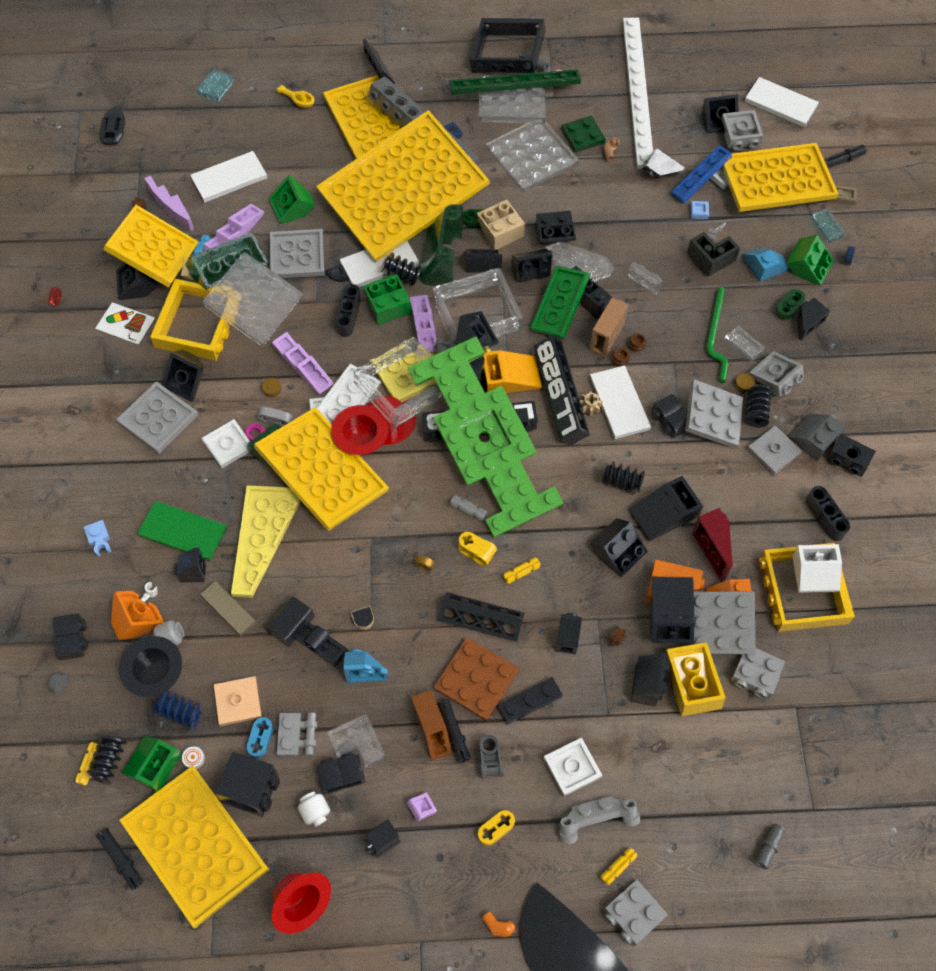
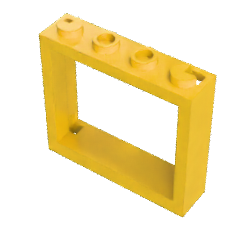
M175 279L150 336L154 348L173 352L183 349L197 357L217 361L220 352H223V343L225 339H228L230 325L234 324L236 310L240 308L239 303L241 300H239L237 292ZM184 294L227 302L210 345L167 336Z
M835 543L816 544V545H833V544H835ZM797 547L764 550L759 558V566L764 572L763 583L765 588H768V604L772 606V621L777 626L778 632L850 624L855 616L842 571L840 591L833 592L838 615L785 620L772 562L793 560L792 555Z

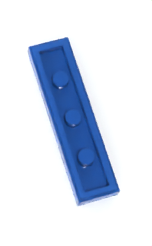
M718 145L671 191L672 196L684 204L732 157L731 152Z

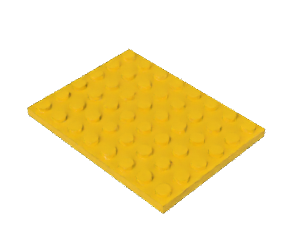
M428 110L316 187L371 257L378 262L488 186L490 181Z

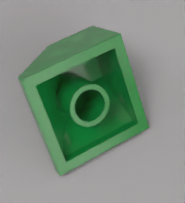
M288 175L269 197V201L280 224L305 217L315 206L310 192L291 175Z

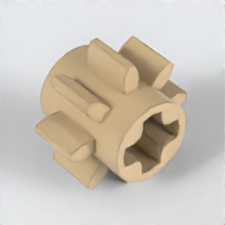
M591 391L586 395L582 394L580 403L583 407V413L590 416L595 412L599 413L600 407L603 404V401L599 400V394L596 395Z

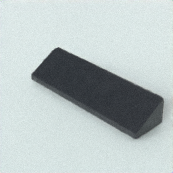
M363 39L364 53L378 78L386 77L395 84L378 52L366 39Z

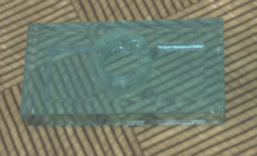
M828 208L812 215L811 218L829 243L845 237L846 233Z

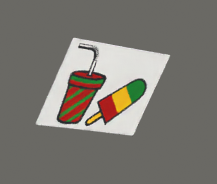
M112 302L95 329L139 344L155 317Z

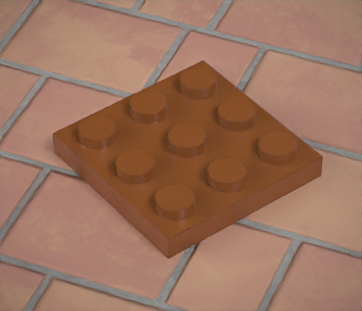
M466 637L435 684L434 690L487 722L520 668Z

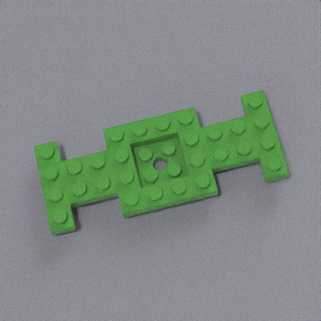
M474 337L408 367V371L416 386L434 379L449 410L433 417V420L467 487L480 480H486L502 511L485 519L493 538L562 506L564 503L555 486L537 494L521 461L535 455L537 451L503 386L487 393L482 389L469 364L470 361L485 354L477 337ZM485 433L489 435L490 440L482 442L479 439V435Z

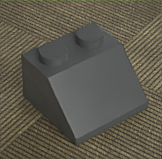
M810 413L788 438L818 462L837 441L846 426L831 415Z

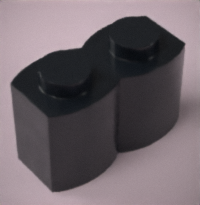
M670 394L653 404L652 416L663 424V430L667 435L675 438L686 432L687 410L683 408L675 395Z
M79 613L54 617V648L57 659L60 661L84 657L85 650H88L87 639L83 638V631L87 630L85 618L82 619Z
M353 752L346 753L341 756V759L333 760L328 758L322 760L320 765H317L323 794L334 793L366 783L359 754L354 755Z
M389 819L365 834V847L372 857L376 855L377 858H380L400 844V837Z

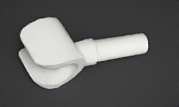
M152 582L146 583L145 594L140 600L145 602L149 597L157 596V586L150 590Z

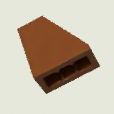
M429 690L411 696L414 711L431 760L452 754L446 725L432 691Z

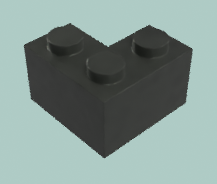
M703 232L690 239L687 253L710 276L735 262L740 247L730 236L715 244Z

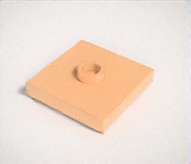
M255 676L214 684L220 726L262 717Z

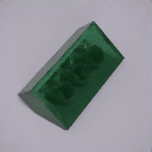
M253 232L190 256L185 263L193 280L206 290L269 264Z

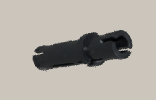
M863 144L852 149L847 148L844 152L828 157L824 161L827 168L846 161L851 162L854 158L865 155L866 148Z
M445 699L443 700L444 705L440 701L437 703V706L450 737L449 743L454 747L458 762L464 763V757L467 761L471 759L465 744L466 738L461 733L450 700Z
M108 828L101 830L102 835L98 833L96 838L118 868L117 873L124 877L131 890L137 889L139 887L138 883L142 885L144 880L141 879L135 870L134 862L127 858Z

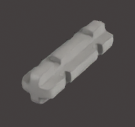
M457 495L452 497L450 501L451 506L459 507V510L472 517L476 516L475 518L480 521L485 519L487 515L486 510L478 509V506L465 499L461 500L462 498Z

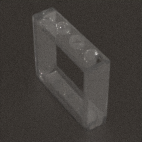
M500 268L433 287V300L448 335L453 339L455 346L457 345V330L444 301L499 285L513 316L489 323L495 336L499 337L502 334L522 329V314Z
M415 337L403 341L397 347L389 349L383 355L375 357L371 362L358 367L354 371V384L394 427H397L443 398L435 384L397 408H394L368 380L369 377L412 352L421 361L432 357Z

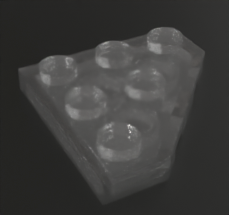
M558 242L545 247V249L552 251V266L554 269L556 266L570 269L577 266L583 272H588L593 281L615 274V269L606 256L564 242Z

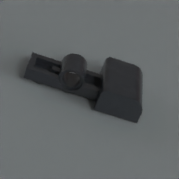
M290 596L265 625L266 632L288 647L297 640L336 667L345 656V652H348V649L330 637L323 628L311 624L310 622L315 617L313 610L297 598Z

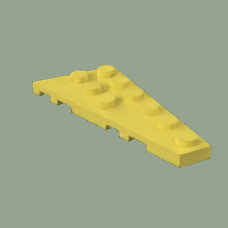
M414 352L407 353L402 357L393 358V356H390L384 360H370L371 366L390 396L397 398L401 403L437 386L434 379L416 386L408 371V367L438 354V352L425 354Z
M247 485L231 590L232 597L253 598L301 502L290 488Z

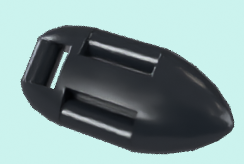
M118 107L108 110L102 119L100 140L105 145H116L123 137L125 117Z

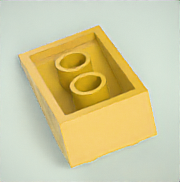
M707 642L667 649L666 653L674 694L681 717L722 709L726 697Z

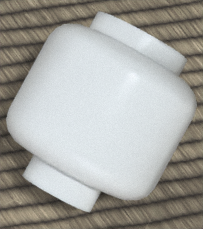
M311 792L299 800L300 804L297 809L306 825L314 824L317 827L327 821L326 816L329 814L330 808L322 794Z

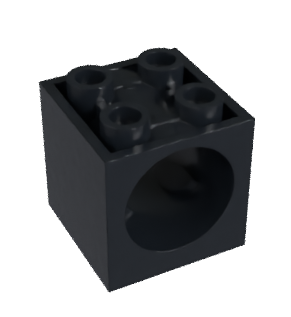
M232 752L215 794L224 805L263 817L265 811L268 812L272 804V799L270 798L273 791L278 789L280 778H278L279 775L274 765Z

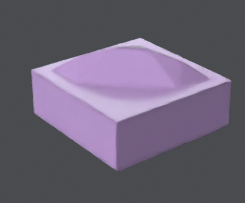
M427 792L409 799L407 802L417 822L437 812Z

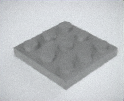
M323 229L270 232L271 279L325 276Z
M694 379L690 383L685 431L732 448L738 447L743 397Z
M155 382L116 420L127 431L160 454L198 416V412L158 382Z
M694 592V644L707 642L711 654H756L755 592Z

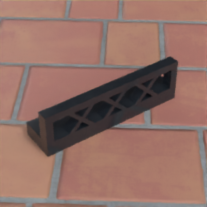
M447 592L443 598L438 621L517 642L525 613ZM446 607L454 609L457 616L454 618L444 616ZM468 613L474 614L477 621L469 623L465 620L464 615ZM488 618L493 619L497 626L492 629L487 628L483 621ZM506 624L516 625L515 634L506 633L503 626Z

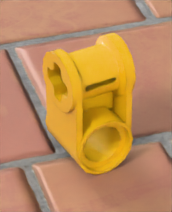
M464 532L459 537V552L482 566H487L497 551V547L493 543L471 532Z

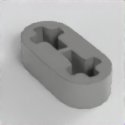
M265 406L260 407L257 413V418L260 421L271 425L276 423L279 427H283L293 421L291 414Z

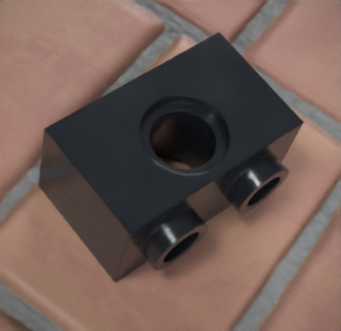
M840 434L827 460L835 466H840L850 473L862 477L876 451Z

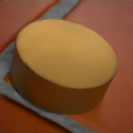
M747 373L738 375L735 381L736 388L741 392H748L755 384L754 378Z
M275 378L266 379L262 383L263 393L268 397L279 395L281 392L279 380Z
M417 555L414 561L416 566L428 571L432 570L435 565L432 559L422 555Z

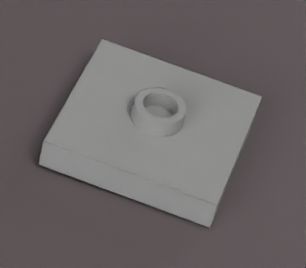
M776 426L747 448L773 475L777 474L802 453V450Z

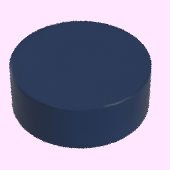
M848 247L844 261L845 264L851 265L855 247Z

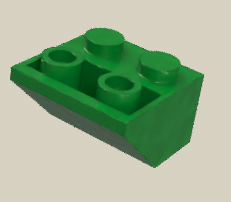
M818 235L799 238L787 261V265L795 276L816 285H822L834 259Z
M397 274L363 286L371 313L377 325L411 314V301Z
M144 736L121 774L154 792H158L166 783L182 755L177 748L157 738Z

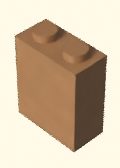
M611 298L593 328L590 351L606 358L624 327L628 304Z

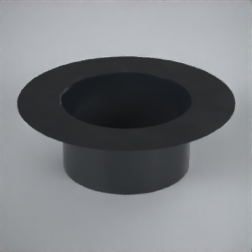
M148 636L141 638L126 649L120 660L119 674L121 681L135 695L142 697L160 695L169 690L178 680L182 670V657L177 646L164 637Z

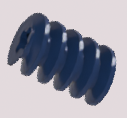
M167 690L157 699L153 713H159L161 717L166 716L168 720L174 719L175 723H181L185 727L189 726L193 730L201 717V704L197 703L192 707L193 700L190 699L185 704L186 697L182 696L178 701V694L174 693L170 697V690Z

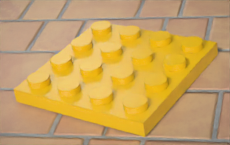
M135 205L105 244L103 250L163 285L170 287L183 268L184 260L189 259L199 241Z

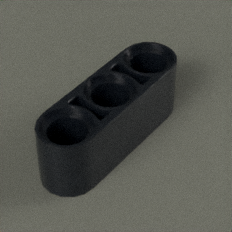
M348 284L344 287L336 316L337 332L342 337H348L353 333L361 303L360 289L355 284Z
M814 486L806 498L808 508L830 539L834 541L843 540L850 529L849 521L828 491L822 486Z

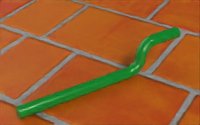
M719 287L717 290L706 345L708 355L721 363L718 379L720 383L726 382L729 367L727 358L713 349L725 291L723 287Z

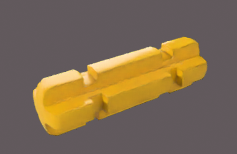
M534 557L529 562H524L513 568V571L505 572L503 574L504 580L510 584L515 581V578L519 579L531 573V570L534 571L540 568L541 564Z
M91 742L86 750L88 754L85 753L79 768L81 772L77 773L75 782L80 785L88 784L90 777L86 775L87 770H93L89 764L92 761H96L92 756L94 753H99L95 749L99 745L97 743Z
M629 847L623 853V856L621 855L608 868L609 870H606L601 875V880L606 885H610L614 881V877H618L629 866V862L632 863L636 859L637 853Z

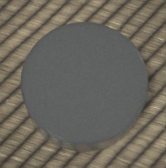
M60 672L55 673L49 681V691L55 694L62 693L68 682L67 675Z

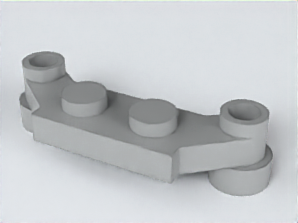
M612 795L573 806L569 815L560 821V839L565 844H572L578 839V828L617 817H622L623 823L627 826H636L640 823V812L637 809L636 801L632 799L623 801L615 799Z

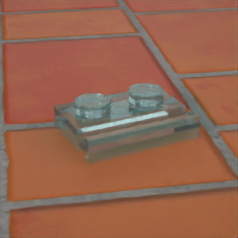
M214 68L197 88L198 95H204V97L219 102L235 82V77L221 70L219 72Z

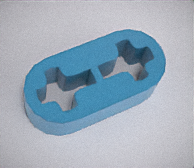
M266 717L258 718L254 722L247 743V751L254 759H260L265 756L272 737L273 725ZM266 723L268 730L265 729L262 736H260L261 731L258 727ZM258 740H260V747L262 748V750H258L257 753H254L252 746L256 747Z

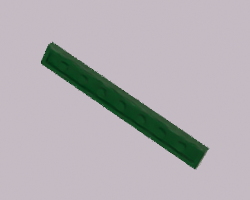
M578 69L449 80L451 95L581 84Z

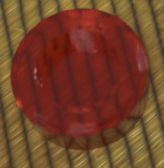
M51 288L49 304L57 306L60 303L62 296L60 288Z

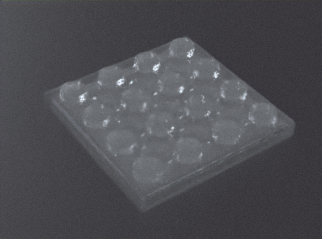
M545 87L479 93L478 122L545 123Z
M542 116L486 143V149L522 192L579 165V159Z
M243 252L202 301V305L263 347L302 298L303 293L246 252Z

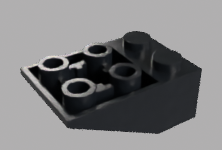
M682 475L664 484L629 510L648 540L652 541L698 518L704 506Z
M652 576L650 638L652 643L694 644L693 577Z

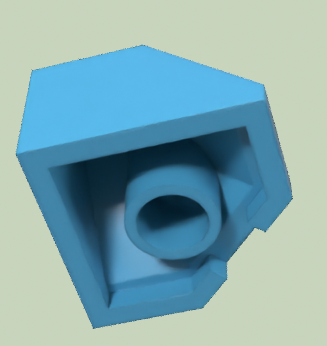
M756 248L742 254V257L760 282L790 270L782 254L775 251Z
M354 649L350 652H345L344 672L347 683L388 681L387 669L366 651Z

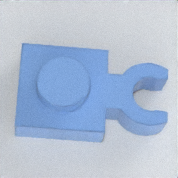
M100 520L84 526L90 546H94L96 555L98 557L101 556V548H106L108 553H110L111 548L105 542L110 540L104 521Z

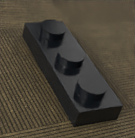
M552 677L498 704L497 708L506 724L509 725L562 698L563 694Z

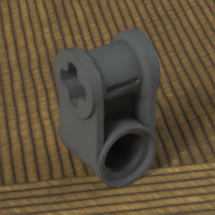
M485 735L481 739L479 746L482 779L492 775L502 777L504 776L503 763L500 756L498 739L493 735ZM491 742L495 748L492 751H487L483 745Z

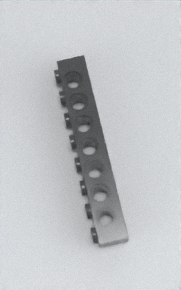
M386 77L375 81L370 86L368 97L402 127L426 112ZM445 129L471 160L478 165L480 158Z

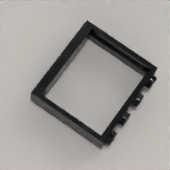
M481 18L469 59L472 72L535 73L546 32L544 19ZM487 35L536 36L530 58L481 57Z

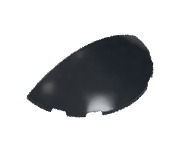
M539 883L536 884L525 902L520 922V943L523 946L525 961L531 971H629L584 922Z

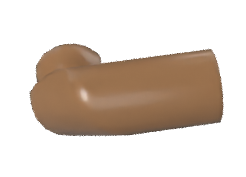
M612 138L603 147L608 162L615 159L613 152L619 145L617 138Z

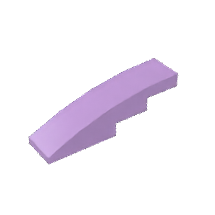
M151 176L146 177L147 188L160 207L176 222L190 231L194 230L191 218L178 195L170 197L164 185L157 187Z
M250 204L228 218V224L216 231V237L204 244L203 250L218 258L256 225L263 217L264 211Z
M428 296L409 297L420 353L438 352V349L435 347L437 338Z
M287 332L272 342L273 347L317 394H322L334 385L333 381L311 355L309 356L299 343L296 344Z

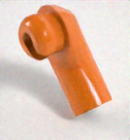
M491 911L482 917L484 923L494 936L509 937L515 931L513 922H499Z

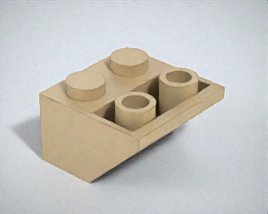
M504 200L477 213L485 239L493 249H499L524 237L525 223L508 200Z

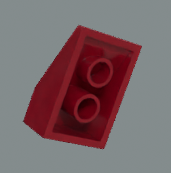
M717 508L698 517L692 535L722 583L726 580L733 566L729 519L725 513H722L720 508Z

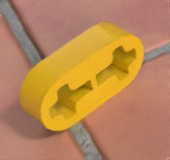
M504 810L492 817L479 828V842L485 846H491L513 829L515 824L514 815L510 811ZM502 816L505 819L510 818L509 826L504 824L498 828L497 825L501 823ZM492 829L496 830L492 833L491 840L489 838H482L484 830L490 832Z

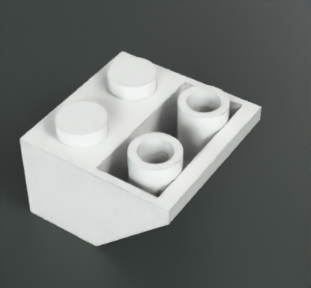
M839 544L798 545L792 555L798 592H839L842 571Z

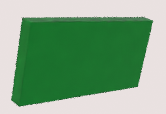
M556 266L530 330L564 340L590 274Z
M155 501L137 534L139 537L184 553L194 548H200L204 559L211 562L227 530V526Z

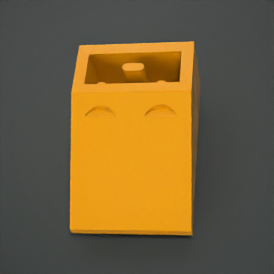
M501 350L485 352L483 355L485 358L484 383L486 393L500 386H503L506 393L542 389L535 356Z

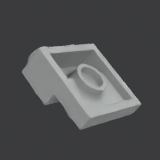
M755 110L722 114L721 119L725 128L724 137L728 149L740 150L746 146L756 148L761 145L763 133Z
M774 351L749 372L754 380L769 386L772 389V394L778 397L788 394L795 383H800L804 378L802 364Z
M756 648V654L741 655L730 682L735 683V686L740 689H748L754 692L759 698L770 699L779 681L785 661Z
M638 880L633 882L604 909L606 920L613 927L616 925L621 931L620 936L628 945L632 943L634 947L668 916Z

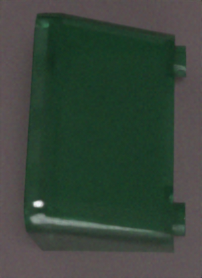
M448 205L428 228L419 280L422 284L453 288L454 252L451 248L444 247L443 244L452 245V241L455 238L462 239L463 205Z

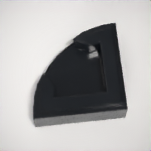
M342 264L325 270L326 275L333 281H349V277Z

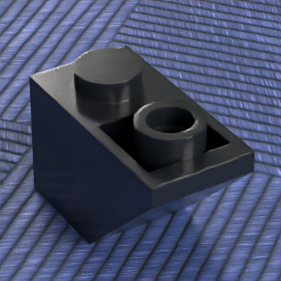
M574 613L561 614L556 652L576 654L582 617Z

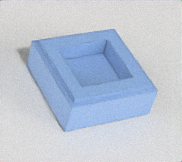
M691 201V218L708 219L709 202Z

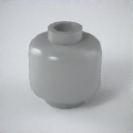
M168 620L156 625L152 636L164 637L177 646L182 642L184 630L179 622Z

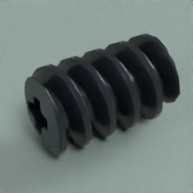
M391 252L384 260L380 272L387 269V275L393 272V275L399 274L400 281L406 277V284L412 280L414 286L419 277L421 266L417 264L414 267L413 261H410L407 265V258L401 261L400 255L394 259V253Z
M755 385L748 390L745 421L750 426L761 428L769 424L770 394L772 393V389L769 386Z
M613 461L610 465L607 463L601 482L604 483L608 479L609 485H612L616 481L617 488L623 484V490L626 491L630 486L631 493H634L636 489H638L639 493L645 471L637 475V468L631 473L630 466L623 470L622 463L615 467V461Z
M102 736L99 738V742L102 745H97L95 748L99 753H94L92 756L96 761H92L89 764L93 770H87L86 775L96 782L111 785L112 783L107 778L114 777L115 775L110 772V769L118 768L113 761L121 760L116 754L124 752L119 746L120 744H127V742L117 737Z

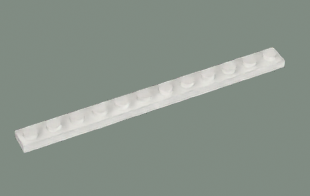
M623 18L637 169H642L653 151L640 22L639 18Z

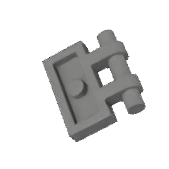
M280 713L277 744L278 757H299L300 749H305V756H313L314 748H316V740H314L315 730L318 723L316 721V713H308L307 721H301V713ZM301 730H306L305 740H300Z

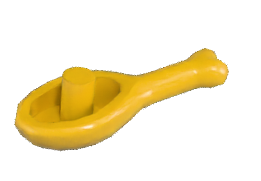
M283 85L276 88L277 93L290 97L301 108H310L314 104L315 99L309 92H293Z

